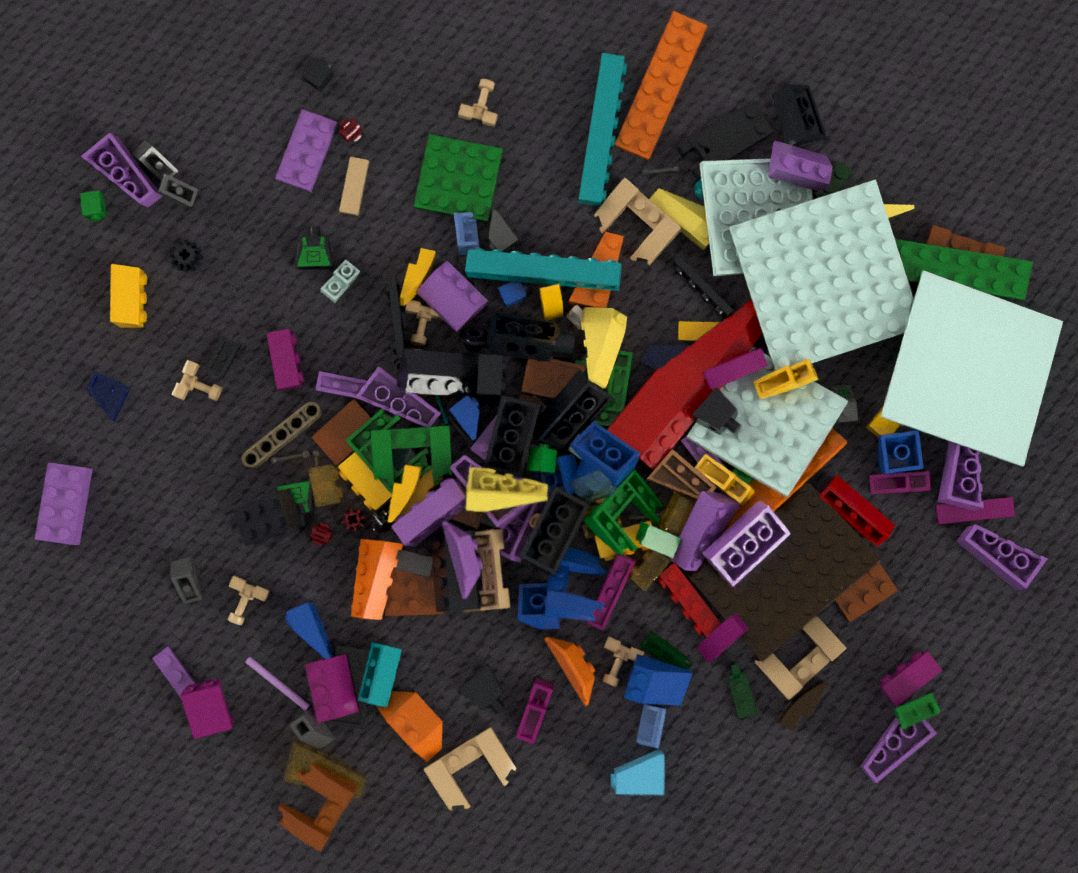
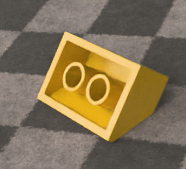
M111 264L110 322L120 328L143 327V322L147 320V314L144 311V304L147 303V294L144 292V285L147 284V275L142 269Z

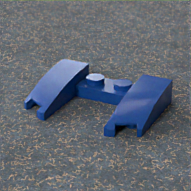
M568 547L556 574L548 577L544 616L594 622V611L596 609L602 611L604 603L568 594L567 585L569 571L606 576V569L601 568L599 564V556Z

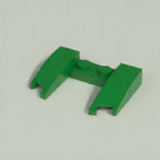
M588 351L582 361L576 359L575 364L587 367L586 358L588 357ZM618 352L608 385V393L613 397V400L594 420V422L602 427H609L626 407L629 378L634 356L632 352Z
M384 409L377 412L345 440L373 473L371 431L389 430L401 419L396 414L394 418L383 414ZM427 448L406 464L422 467L420 478L432 469V465L428 466L425 455L429 453ZM394 467L395 483H402L404 467L399 471ZM378 477L380 482L392 494L393 487L389 486L390 481Z
M449 426L371 431L375 480L380 477L390 481L389 486H394L392 449L431 447L433 484L439 483L438 478L446 473H449L450 476L452 475L450 468L452 460Z
M635 469L610 492L598 507L593 508L583 520L618 555H623V550L629 548L630 552L637 550L636 545L615 521L630 501L654 524L660 522V518L655 515L656 507H663L661 501Z

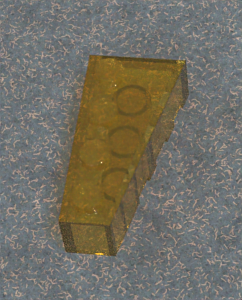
M298 740L292 742L284 782L309 787L297 778L296 775L300 770L305 774L312 770L310 765L315 763L357 784L353 797L361 798L363 796L367 775Z

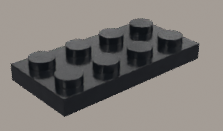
M341 645L336 646L335 656L347 654L359 712L325 721V724L364 729L368 703L358 701V696L370 650Z

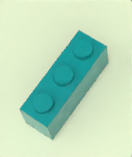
M372 643L358 701L383 707L388 706L401 649Z

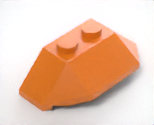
M548 636L545 637L544 640L585 706L589 705L595 679L593 675L595 669L590 661L585 662L582 657L585 653L580 644L576 646L573 642Z
M391 691L388 706L376 705V707L407 745L428 762L442 749L443 721L416 692Z

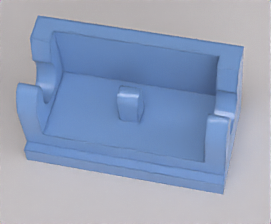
M471 212L454 213L459 255H466L468 249L474 250V248H479L476 219L471 218L473 217Z
M649 704L643 705L637 743L659 748L666 713L665 708Z

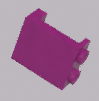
M209 679L200 685L190 684L183 689L180 695L194 739L230 730L234 726L233 715L229 714L221 688V679Z

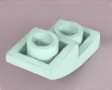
M345 260L333 272V276L324 284L321 292L336 303L357 278L360 271Z

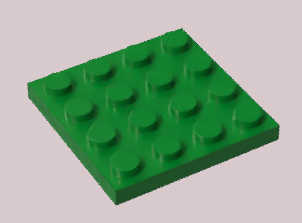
M429 134L414 208L454 216V213L471 212L473 213L472 219L488 223L503 149Z

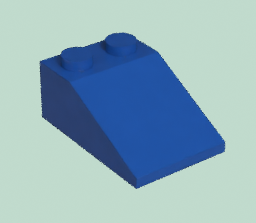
M594 421L570 445L594 475L613 490L636 467L640 452Z
M308 602L286 611L287 616H285V620L289 628L292 627L293 631L325 659L335 656L314 602Z
M637 654L626 683L624 698L641 704L681 706L693 671Z

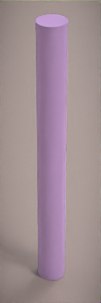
M252 657L246 660V664L305 711L310 706L308 702Z

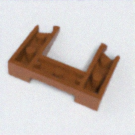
M935 225L929 228L925 244L1002 257L1006 249L989 242L985 244L953 234L951 230Z
M312 763L310 765L312 769L310 772L305 774L300 770L296 777L326 797L325 803L315 819L281 803L279 811L282 812L283 819H280L279 824L295 837L321 852L342 812L352 799L357 784Z

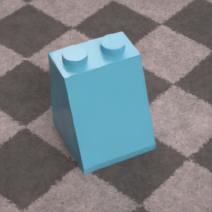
M655 750L615 768L614 774L610 775L612 789L615 790L616 794L664 795V753L662 750Z

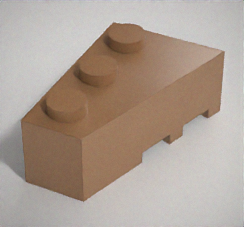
M673 449L669 451L656 469L646 478L650 482L698 500L702 491L713 492L716 489L712 482Z

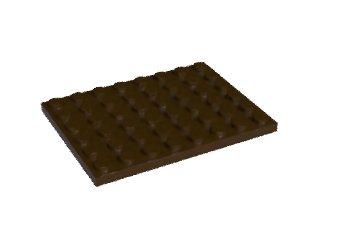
M808 481L774 511V514L791 534L734 587L720 576L706 558L697 571L685 572V575L725 620L731 615L738 614L749 628L740 638L762 663L881 562L879 556L834 508L818 497L819 492Z

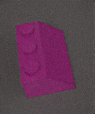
M347 654L305 664L317 723L359 712Z

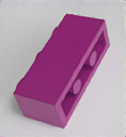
M290 329L266 333L277 390L284 391L302 387V382L305 379L303 371H299L298 363H301L299 352L295 350V345L298 344L296 334H292Z
M920 650L915 652L911 656V661L907 664L905 662L901 663L896 667L897 671L893 675L887 674L880 680L882 683L878 687L892 705L898 706L943 671L929 652H921Z

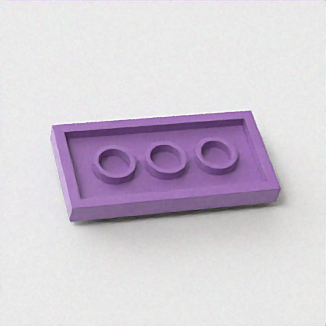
M302 109L275 179L312 192L338 123Z

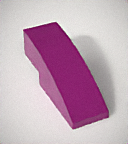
M759 348L705 370L703 374L711 390L763 369L768 364L762 349Z
M930 471L870 475L871 494L932 491Z
M737 613L731 615L697 649L706 661L711 663L749 628Z
M539 678L535 679L516 734L517 739L532 744L535 743L553 691V683Z

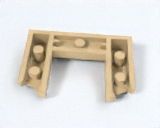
M624 178L594 216H599L602 227L599 229L604 233L627 207L630 208L653 229L630 259L632 261H636L637 257L648 260L647 265H650L682 229L644 196L629 180Z
M500 529L475 532V540L478 547L476 552L480 553L483 569H481L483 591H479L481 609L463 611L472 612L510 608L508 588H503L499 549H504L503 531Z
M817 616L802 628L816 644V647L790 670L774 654L763 663L761 660L760 662L755 660V664L788 700L796 695L803 688V685L823 667L847 649Z
M492 727L487 728L424 768L425 773L449 810H452V806L464 805L465 809L471 807L452 774L482 755H485L504 786L508 783L506 777L510 770H516L514 763Z

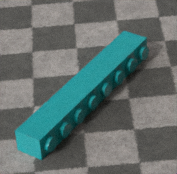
M602 53L578 200L580 204L600 207L601 201L604 202L606 199L607 191L603 190L604 183L608 184L610 172H606L607 165H611L613 154H609L610 147H614L616 136H613L612 132L613 129H617L618 118L615 117L616 110L620 111L621 99H618L619 92L623 93L624 81H621V76L626 74L627 63H624L625 56Z
M474 248V250L468 249L465 272L467 277L546 285L559 284L560 286L619 291L622 267L621 263H618L616 260L603 262L595 258L581 260L575 256L561 258L559 255H549L548 257L542 256L539 253L526 255L519 251L504 253V251L498 249L485 251L482 248Z

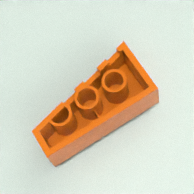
M605 232L592 258L603 262L607 260L618 261L624 236ZM576 287L568 304L578 305L582 308H606L611 290Z
M361 539L351 617L382 619L388 598L386 591L392 584L393 567H397L398 559H396L398 550H402L403 544Z

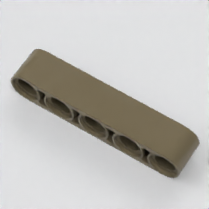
M308 402L244 452L242 455L243 464L252 469L262 465L317 421L322 415L321 407L315 402ZM315 406L317 413L314 416H309V408ZM300 418L302 425L299 428H294V420ZM285 430L287 433L286 438L279 440V432ZM270 442L272 446L271 450L269 452H264V444ZM254 454L256 462L250 465L248 457Z

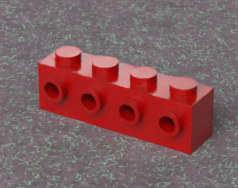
M837 474L824 486L818 496L822 501L831 505L844 520L876 547L890 536L895 527V524Z
M675 563L670 564L657 574L660 577L658 582L664 589L668 588L672 593L669 596L676 605L679 603L682 606L683 610L681 612L686 619H691L694 622L695 626L693 628L699 636L703 634L705 637H708L721 625Z

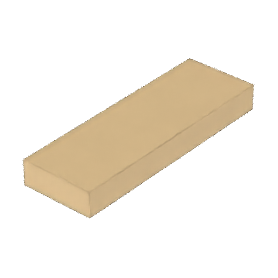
M350 157L339 209L340 213L359 215L369 160Z

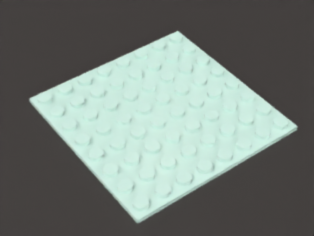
M876 179L729 227L775 371L787 365L791 367L806 359L814 363L905 333L914 299Z
M922 271L881 417L1023 467L1063 321L935 274Z

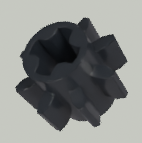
M382 509L373 512L369 520L371 521L370 527L374 532L377 531L379 534L386 533L392 528L391 526L394 523L388 522L389 511L386 512Z

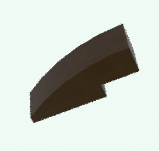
M820 681L803 691L787 706L777 722L794 731L803 714L809 718L811 717L829 684L825 681Z

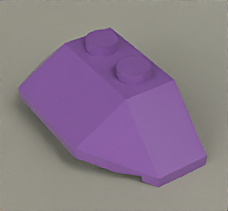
M444 521L442 522L462 599H465L481 574L480 569H483L481 558H476L474 550H477L478 547L475 538L471 539L468 533Z

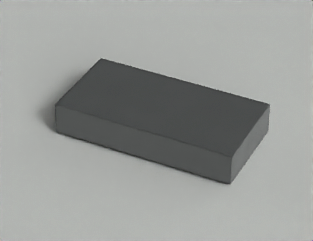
M398 550L396 556L398 564L397 567H393L394 569L430 578L433 567L431 557Z

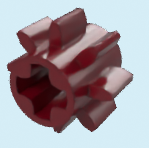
M344 119L339 124L341 128L339 133L347 142H350L352 139L356 142L362 137L360 135L362 128L354 119L350 121Z
M350 508L349 514L343 513L346 518L341 523L348 525L346 530H350L353 527L354 531L357 532L358 526L364 527V524L361 522L366 517L360 516V509L354 513L353 508ZM355 515H357L356 520L358 521V523H353L351 525V520L349 519L350 516L354 517Z
M321 522L320 525L315 524L309 536L313 538V544L322 546L323 543L329 544L333 535V531L329 530L330 525Z

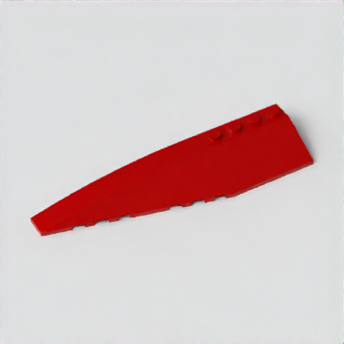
M753 301L746 302L743 307L730 314L727 319L718 323L698 338L690 347H686L682 350V353L669 360L662 368L653 372L608 427L607 430L640 452L638 460L647 468L656 469L694 422L692 414L714 390L709 389L703 371L749 352L763 332Z

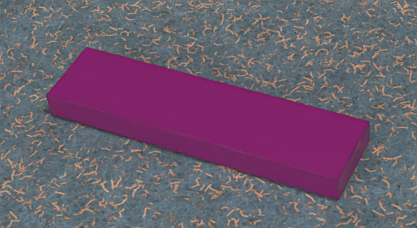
M1013 497L981 500L983 501L984 508L976 511L949 504L935 505L937 524L1015 516Z
M616 554L595 601L604 603L603 610L596 609L593 613L595 616L594 622L585 621L586 624L604 630L636 562L634 559Z

